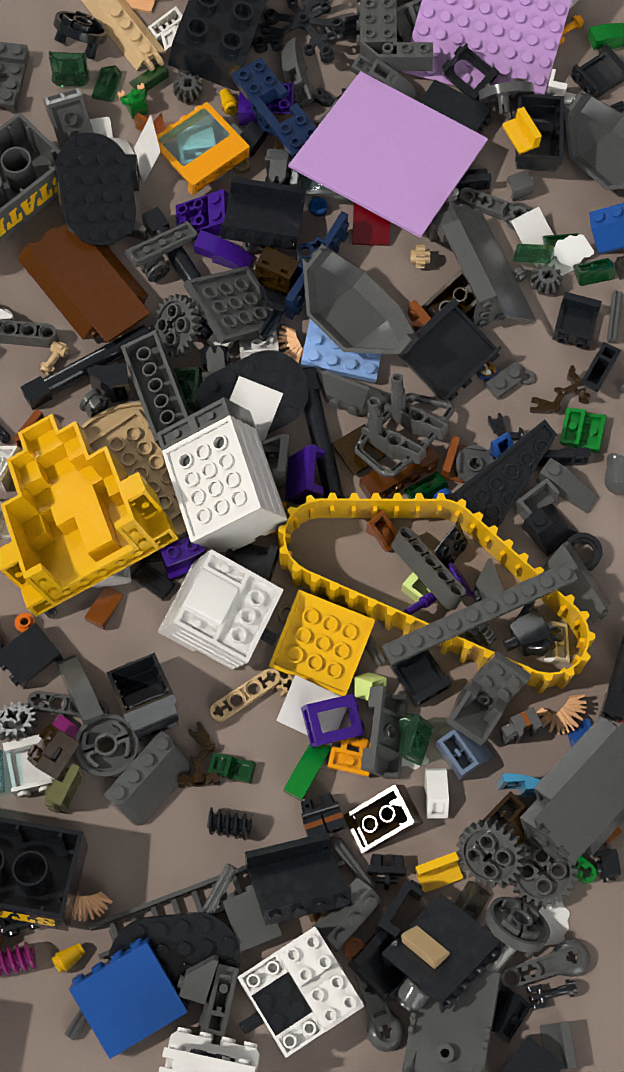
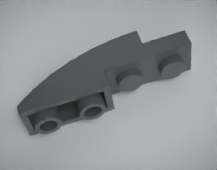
M295 37L282 45L281 64L285 82L294 83L295 103L300 108H303L315 101L306 74L308 68L298 38Z
M358 54L350 68V71L356 75L361 71L416 101L420 95L403 76L377 58L374 62Z

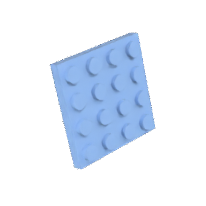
M311 319L309 320L301 367H315V370L319 368L340 376L376 383L381 353L343 352Z

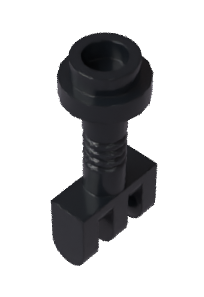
M567 979L565 980L566 985L543 990L541 984L527 987V992L536 990L537 995L530 996L529 1000H539V1004L532 1005V1010L546 1007L545 999L569 994L570 998L574 997V994L578 993L575 981Z

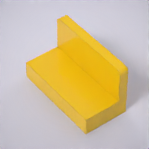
M524 107L517 109L515 119L503 123L502 127L517 152L522 154L539 147L542 135Z
M456 851L415 867L414 871L424 893L463 879L457 863L459 859Z

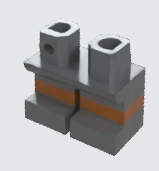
M531 707L511 717L508 724L501 727L502 731L499 734L504 744L513 740L517 744L524 733L529 732L531 737L539 734L543 725L534 707Z

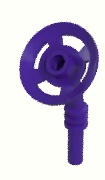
M450 562V572L465 588V594L472 597V591L457 567ZM427 593L420 597L419 601L404 609V613L412 615L418 610L434 604L437 598L432 593Z

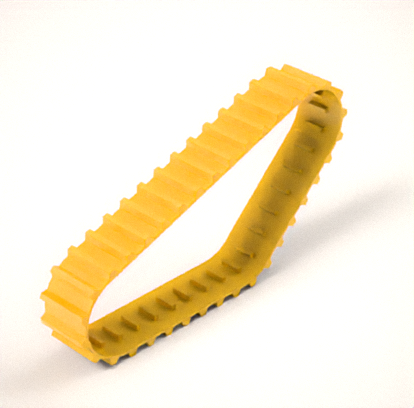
M330 493L328 498L315 499L312 495L306 496V503L298 508L289 507L286 525L279 526L278 528L279 566L281 570H288L292 576V585L295 588L302 585L310 589V594L318 596L321 594L328 597L332 603L336 604L339 602L346 605L347 609L360 611L370 618H376L384 622V629L388 631L393 626L403 630V636L429 623L306 570L293 559L292 551L287 549V544H291V534L293 531L298 529L301 524L313 519L373 518L380 510H383L388 518H440L453 523L458 521L461 528L519 581L523 582L544 572L541 566L534 569L527 563L529 556L526 553L518 555L511 548L513 545L512 540L503 541L496 535L498 528L495 525L488 528L481 521L482 513L477 512L473 514L466 508L465 500L461 499L455 502L446 499L444 493H438L436 499H424L422 493H416L414 499H403L400 493H395L393 499H381L379 493H373L371 499H359L357 493H352L349 499H338L335 493ZM558 590L540 598V600L564 620L575 634L577 639L576 648L579 651L571 663L572 666L568 669L564 667L560 672H540L506 657L531 674L530 680L526 685L535 687L537 692L542 694L547 687L558 686L560 689L565 688L574 674H580L591 657L587 651L595 640V633L589 631L586 622L590 616L587 611H580L573 604L575 597L572 594L564 596ZM459 636L437 645L440 647L441 654L446 655L451 651L459 655V662L463 664L468 659L478 663V670L495 653Z

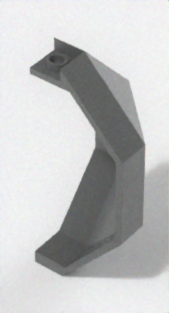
M581 90L572 99L571 105L564 104L569 158L606 190L624 189V114Z
M321 244L313 252L311 258H302L307 316L343 352L404 354L419 339L403 308L366 271L324 244Z

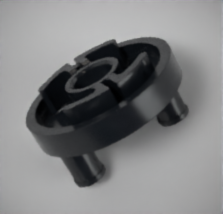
M60 11L56 13L53 25L57 29L54 40L59 43H65L68 36L74 40L87 43L84 56L88 59H95L98 45L105 43L108 34L105 26L98 19L92 18L91 15L76 11V13Z

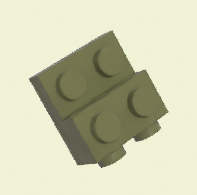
M72 763L70 768L67 767L62 775L63 782L54 779L52 784L49 783L44 793L46 796L44 805L48 807L47 809L57 814L60 811L67 812L85 776L80 766Z

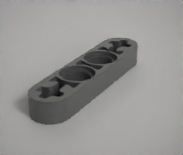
M34 691L28 697L29 706L34 707L35 711L81 718L79 713L73 711L74 703L69 695ZM40 696L42 701L48 702V708H46V703L41 702L36 706L33 699L36 700ZM56 699L64 701L61 709L53 708L52 704ZM98 700L99 705L104 710L103 714H109L107 704L104 701Z

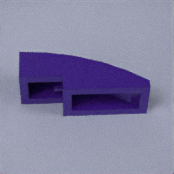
M200 230L194 243V253L211 258L212 263L230 269L245 266L250 268L254 260V256L240 247L203 230Z

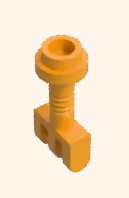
M574 15L571 18V22L564 26L559 45L564 42V34L574 28L578 30L582 28L584 20L581 15Z

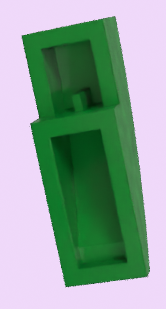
M609 23L589 27L587 37L593 50L601 49L606 44L611 49L624 46V23Z
M309 744L283 789L284 793L302 802L332 748L326 744L311 748Z

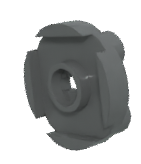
M469 445L462 449L454 462L458 479L464 482L470 480L494 460L492 455L490 456L486 452L487 450L479 445ZM473 460L479 465L476 469L470 466Z

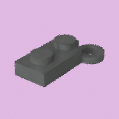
M513 362L487 381L485 387L498 400L519 383L523 385L532 384L535 377L533 372L530 370L522 371L521 367L516 362ZM528 375L530 379L525 380L523 376Z

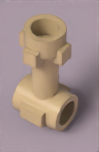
M60 341L52 343L50 351L53 352L46 363L42 362L40 365V371L47 376L56 370L53 366L60 356L65 358L69 352V347Z

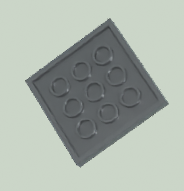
M248 266L186 280L183 285L193 299V302L197 303V308L200 309L201 314L221 345L258 335L259 330L273 311V309L265 307V302L261 300L260 284ZM282 317L273 331L281 329L282 325L286 324Z

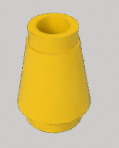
M224 88L219 93L222 111L229 116L235 115L238 112L239 102L229 89Z
M77 943L55 953L51 960L58 972L62 973L63 971L67 972L86 953L80 943Z

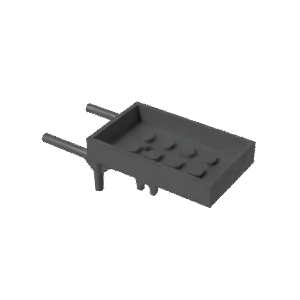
M485 971L481 977H477L472 982V986L466 993L462 992L459 995L455 1005L451 1009L447 1008L443 1013L440 1012L439 1003L431 996L420 1010H413L408 1028L409 1035L402 1072H485L501 974ZM445 1049L449 1050L450 1053L447 1058L442 1057V1051Z

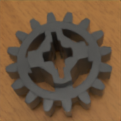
M488 622L464 634L477 644L483 643L489 647L497 638L494 635L495 633L491 631L492 627Z
M21 701L17 705L10 702L9 707L2 706L3 710L0 711V740L7 738V741L10 742L12 738H15L16 741H19V737L27 738L26 733L34 732L32 727H37L36 721L38 720L34 707H30L29 703L22 705Z

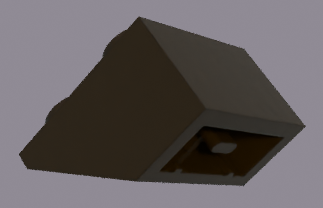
M510 791L482 821L485 823L487 819H490L491 823L494 824L498 820L500 827L507 824V831L514 829L513 837L520 836L517 841L519 844L526 839L520 817L528 808Z

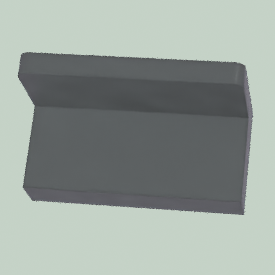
M569 1021L540 1025L543 1048L564 1065L562 1069L576 1068Z

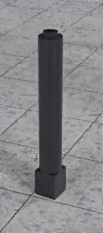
M159 207L142 214L143 225L152 238L170 230L169 222ZM182 246L165 254L184 283L186 280L203 277Z
M143 324L45 378L37 377L20 387L23 396L32 410L53 399L52 396L88 377L87 368L94 365H110L123 358L124 355L120 346L152 332V329Z
M315 367L303 369L309 388L304 413L311 443L326 450V454L316 460L321 485L324 487V498H328L330 493H335L338 499H345L320 396V387Z
M624 633L608 690L605 693L599 717L601 716L617 723L624 716Z

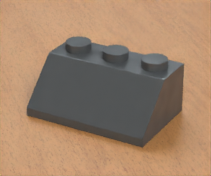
M356 878L347 887L351 888V905L327 910L312 926L317 928L322 938L336 953L382 902L376 892L359 878Z

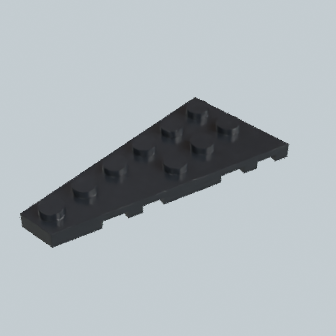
M544 419L452 494L458 501L461 499L465 500L466 508L473 514L477 512L482 513L481 521L488 528L494 525L498 528L528 482L531 474L535 471L543 455H545L557 436V433Z

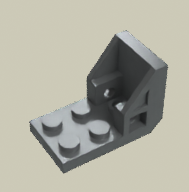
M80 88L43 99L60 149L70 138L78 134L94 133Z
M280 434L262 441L277 489L286 487L289 459V435Z
M496 651L463 687L446 723L481 746L499 721L507 703L530 680L531 674Z

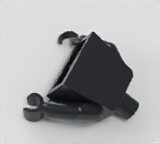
M536 601L524 605L518 616L509 626L511 637L503 640V644L508 652L518 647L525 657L530 655L544 656L549 650L556 648L555 641L562 642L564 636L560 634L561 629L557 627L550 629L537 608L534 609Z

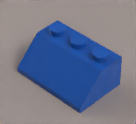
M624 203L589 212L591 230L599 255L623 249Z

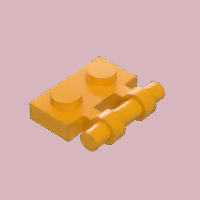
M349 738L336 741L341 743V747L332 746L327 768L368 777L369 772L361 769L363 748H370V741L366 738H362V740ZM347 746L359 747V752L347 750Z

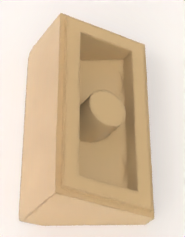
M418 926L409 929L401 935L402 942L434 969L450 955L449 951Z

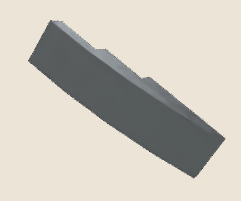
M74 655L56 661L68 694L72 698L76 710L79 712L83 725L104 718L96 695L77 656Z

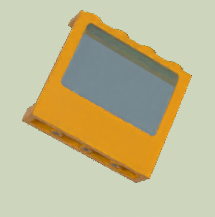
M208 102L198 105L194 111L188 115H183L179 121L168 125L164 131L156 134L160 153L188 182V192L192 196L249 157L250 146Z

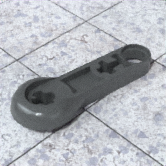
M465 187L459 191L458 201L460 204L468 205L471 209L480 208L482 213L502 220L507 227L513 230L515 228L511 221L517 218L515 215L517 216L518 213L523 215L532 210L525 203H509L472 188ZM469 194L472 198L464 200L462 195Z
M564 940L546 956L505 969L501 973V984L511 989L555 974L568 977L580 976L589 967V951L578 940ZM568 952H571L572 955H577V959L574 960L575 964L572 961H567ZM528 965L536 969L537 972L534 973L533 978L528 974L522 977L525 981L521 982V976L517 968H520V972L528 970ZM507 972H513L516 975V982L512 985L505 982L504 976Z
M354 972L369 1014L367 1033L370 1043L379 1051L389 1052L395 1050L403 1042L405 1035L404 1025L388 1008L387 1003L375 992L374 995H371L370 992H365L367 984L361 982L360 977ZM383 1026H387V1029L390 1027L392 1033L389 1034V1039H385V1036L382 1038L380 1035Z

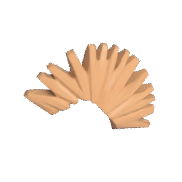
M282 325L285 331H279V334L283 336H278L281 339L278 340V343L285 344L278 348H288L283 353L291 356L299 363L302 359L303 347L296 336V330Z
M585 694L569 696L566 704L556 714H551V712L544 708L539 709L536 713L538 717H542L540 719L541 723H543L542 729L551 723L549 733H552L556 726L557 735H560V729L564 735L565 729L570 733L568 726L573 731L575 730L573 726L578 728L579 725L572 717L583 721V718L577 713H586V711L581 709H587V707L581 705H585L587 702L580 700L585 697Z
M101 891L90 896H81L77 892L72 916L74 915V920L78 917V921L83 919L84 922L87 921L89 913L91 920H94L95 913L100 917L101 912L105 913L104 909H109L106 902L112 904L113 901Z

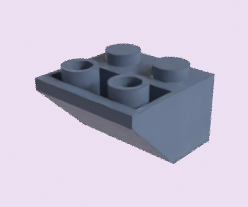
M453 729L437 740L435 745L459 780L494 757L484 743L480 746L456 729Z

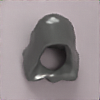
M610 453L607 456L605 486L608 491L615 495L624 494V456Z

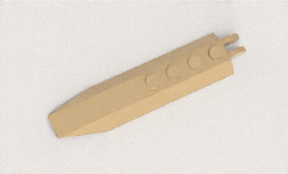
M81 0L93 17L108 30V36L136 71H139L142 64H145L151 72L155 70L151 62L152 59H155L160 66L164 64L159 53L165 54L166 51L125 0Z

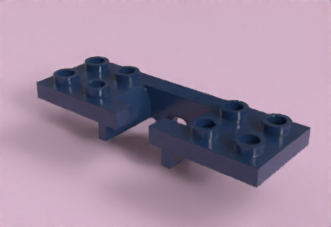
M259 58L233 72L231 79L251 104V110L254 112L260 128L263 131L269 132L271 136L275 135L293 159L316 130V127L297 103L289 107L292 117L281 123L278 122L266 105L278 98H284L287 96L288 91L265 61Z
M341 211L324 239L316 236L314 241L305 242L298 246L297 257L300 261L298 264V280L285 298V317L292 320L295 315H299L303 307L302 304L306 300L302 258H311L313 252L321 244L338 253L341 242L344 243L349 235L347 229L350 223L348 222L347 213ZM308 249L311 253L308 256H303L300 251Z

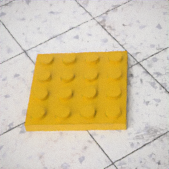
M299 589L269 667L294 677L297 675L326 690L345 696L376 620Z

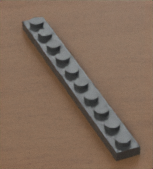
M569 561L386 643L382 645V650L390 666H393L575 583L578 578Z

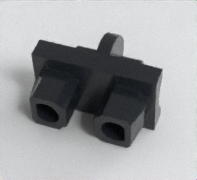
M372 854L367 873L368 875H384V877H376V883L384 884V890H389V884H398V878H391L390 876L406 877L407 867H405L404 856L392 855L391 866H383V855Z

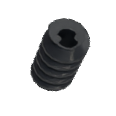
M210 807L207 823L209 834L213 835L217 830L218 836H222L225 831L226 837L230 838L234 832L235 839H238L242 834L243 840L246 841L251 833L253 814L248 820L246 813L239 818L236 811L233 817H231L229 810L226 811L225 815H222L221 809H218L217 813L214 814L213 807Z

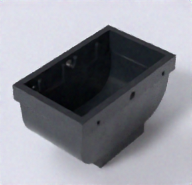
M518 93L517 109L522 107L526 109L542 137L537 148L519 154L515 149L516 169L555 172L563 162L564 96Z
M155 652L106 672L126 723L129 722L139 741L158 734L160 730L164 732L179 725L175 706L177 701Z

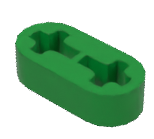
M580 856L576 861L577 866L573 867V869L578 870V874L574 875V877L582 883H591L597 876L596 868ZM579 867H581L583 870H586L587 868L590 869L591 871L589 874L592 877L583 878V871H581Z

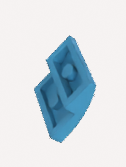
M503 773L498 780V790L519 789L520 797L536 796L534 788L541 780L522 774Z

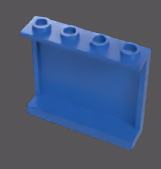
M141 938L130 944L131 948L124 952L122 950L117 951L110 957L111 960L103 963L101 961L91 968L92 971L84 975L81 973L71 980L72 983L69 991L109 1059L188 1012V1004L185 999L179 997L177 990L149 945V938L144 940Z

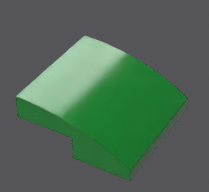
M567 408L560 444L575 449L587 447L591 452L600 453L607 420L606 415L587 413L586 409Z

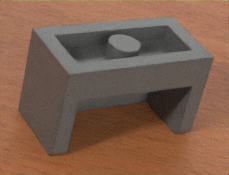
M546 478L518 499L514 510L525 520L539 508L556 502L560 492Z

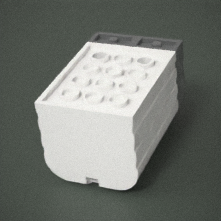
M223 397L156 433L191 543L199 544L217 552H227V549L231 548L233 551L256 541V537L260 535L266 536L278 530L279 526L286 524L287 517L249 410Z

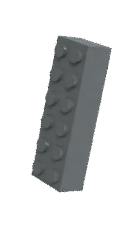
M156 330L120 347L152 435L160 447L156 433L190 416L191 413L165 344Z

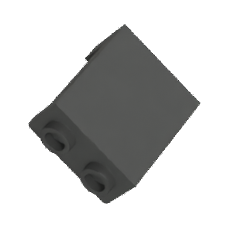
M252 885L245 887L247 892L238 895V892L235 891L225 895L226 900L222 901L241 952L282 936L278 924L265 925Z

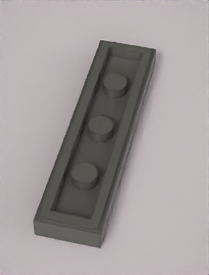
M187 221L125 250V255L136 268L196 240L198 233Z

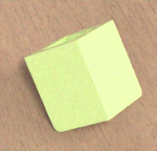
M414 572L406 579L401 588V591L415 602L419 601V598L427 593H431Z
M371 672L355 676L354 696L368 701L370 687L386 686V677Z

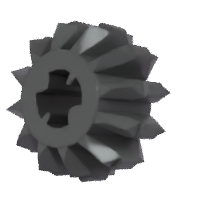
M192 72L189 75L183 73L182 77L177 75L176 81L173 83V93L177 96L178 101L183 100L185 104L187 101L193 104L194 99L199 101L200 96L203 95V82L199 79L198 75L193 76Z
M548 263L544 266L539 264L537 269L532 271V276L530 277V283H533L532 289H538V294L541 291L544 292L545 296L548 295V292L554 294L556 290L560 289L563 280L562 275H560V269L555 270V264L551 267Z

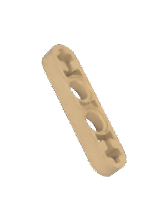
M268 668L215 702L210 707L211 718L216 722H223L277 687L280 683L279 672L274 668ZM268 674H270L271 676L276 675L275 682H266L265 687L267 688L263 689V685L259 681V679H262V682H264L268 679ZM252 684H256L260 688V691L255 695L248 692V688ZM233 696H240L243 701L239 706L231 704ZM227 701L231 711L229 712L228 708H226L225 710H223V716H215V709L219 708L221 710L225 708L226 705L224 702Z

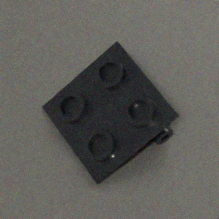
M458 521L434 550L435 556L447 569H449V563L452 562L454 564L456 558L460 553L464 552L468 544Z

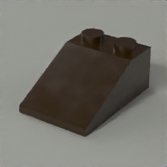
M461 269L421 307L432 318L449 301L455 298L459 302L458 307L470 319L474 316L477 300Z
M397 784L343 815L361 853L370 851L423 823L405 785Z

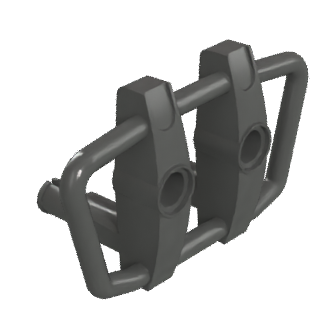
M399 373L393 374V377L391 376V399L389 404L386 403L384 405L383 414L380 412L379 398L371 397L367 401L368 423L366 427L361 429V437L355 446V453L383 477L397 475L410 463L420 464L426 457L427 447L435 439L442 440L449 433L447 422L455 410L454 405L447 400L416 393L405 394L403 375ZM412 400L446 408L447 410L438 419L423 409H418L406 403ZM391 418L411 431V433L425 436L426 438L418 445L402 434L384 428L383 424ZM368 441L390 458L401 461L393 468L385 469L366 453L363 448Z

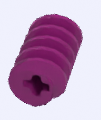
M24 942L23 949L16 944L15 951H12L10 946H7L6 953H3L0 948V977L3 975V970L6 975H10L12 968L15 973H19L21 967L24 971H28L29 964L33 969L37 968L34 947H29L27 942Z

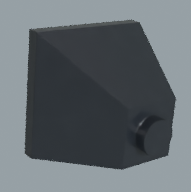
M553 504L536 510L524 520L522 529L547 557L554 553L572 535L578 533Z

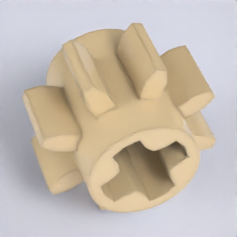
M416 245V249H411L410 263L415 264L416 268H425V264H430V249H425V245Z
M288 674L286 679L280 677L282 685H277V690H282L280 698L287 696V685L292 684L293 681L290 674Z

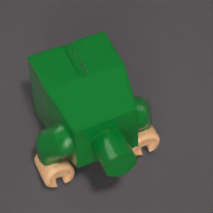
M143 83L141 85L138 84L137 89H132L131 93L126 94V96L125 91L121 90V93L120 91L118 92V98L126 106L132 119L149 113L145 102L147 92Z

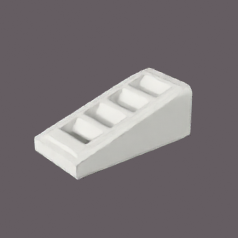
M175 6L148 26V29L156 40L159 41L162 39L161 35L174 26H179L183 15ZM159 28L161 32L158 34L155 29Z

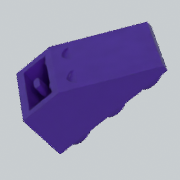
M282 83L288 91L287 96L282 99L278 98L266 105L273 115L291 114L289 107L293 106L294 83ZM239 90V125H248L250 121L258 123L254 112L251 110V104Z
M221 189L176 205V226L188 221L198 234L200 230L221 237V225L224 223L230 194Z

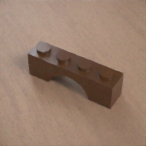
M429 445L426 449V457L420 464L410 463L403 471L393 477H383L373 470L360 478L359 487L368 499H371L373 493H379L381 499H386L390 493H397L402 490L405 484L416 482L421 477L420 475L425 472L431 473L437 468L439 457Z

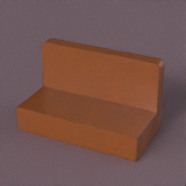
M453 435L441 476L444 479L464 483V481L459 480L457 477L454 462L459 452L467 446L459 444L460 437Z

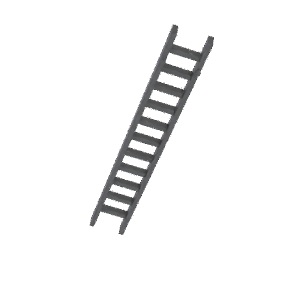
M333 832L329 833L330 839L334 838ZM344 860L336 863L338 868L345 866ZM246 865L237 868V872L232 879L238 895L242 894V890L236 875L247 871ZM220 875L89 924V929L93 930L109 924V933L113 942L118 935L114 921L130 916L131 922L137 920L135 913L148 908L151 909L153 916H159L155 906L171 900L175 914H179L181 912L176 898L190 892L197 911L200 912L202 906L196 890L208 885H212L213 888ZM221 900L219 908L216 909L214 915L226 911L222 903L223 900ZM110 950L98 954L99 959L108 957Z

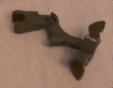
M574 365L570 366L567 380L571 381V385L565 388H554V392L558 393L554 402L532 397L531 403H536L538 406L530 407L531 413L547 414V412L555 411L557 414L561 409L560 403L563 397L572 392L579 394V402L589 404L588 399L591 395L586 393L585 386L580 384L582 380L575 373Z
M197 722V726L200 729L199 732L195 733L190 728L188 732L203 749L196 758L192 755L190 756L192 764L195 765V774L190 777L186 774L181 775L177 780L180 789L185 788L186 785L189 787H202L212 783L217 786L221 784L219 781L220 777L212 771L208 775L202 772L203 760L208 753L214 751L216 746L211 744L210 736L200 722Z

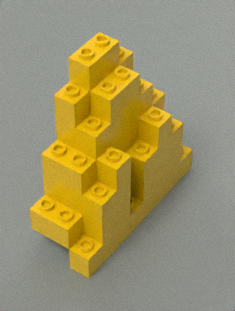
M50 414L18 432L23 450L6 459L18 495L0 505L12 542L0 548V571L20 588L26 608L36 617L179 539L172 520L162 509L156 492L142 475L137 472L128 477L123 464L107 446L94 452L91 449L85 431L76 421L63 428L57 418Z

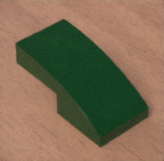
M213 752L208 773L213 771L219 777L251 784L257 764L252 761L236 759L230 755Z

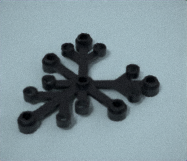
M287 0L288 8L292 9L295 15L277 13L272 8L267 9L264 14L265 22L260 24L259 29L262 35L268 36L264 38L256 37L253 42V48L256 53L262 54L267 51V44L270 43L273 51H280L284 36L300 28L301 30H306L311 37L309 43L304 46L305 55H314L317 45L320 50L321 61L330 63L335 58L334 51L330 46H326L324 42L335 44L338 40L337 34L345 31V23L339 17H335L332 20L317 18L331 11V4L328 0H301L305 6L303 12L298 6L297 0ZM320 5V8L312 12L313 8ZM278 21L291 22L283 28L270 27L277 24ZM312 25L329 27L331 32L327 34L317 33Z

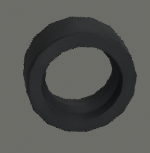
M582 532L572 535L567 540L572 546L575 543L584 542L593 548V559L588 563H584L587 569L592 571L602 557L600 541L595 536Z

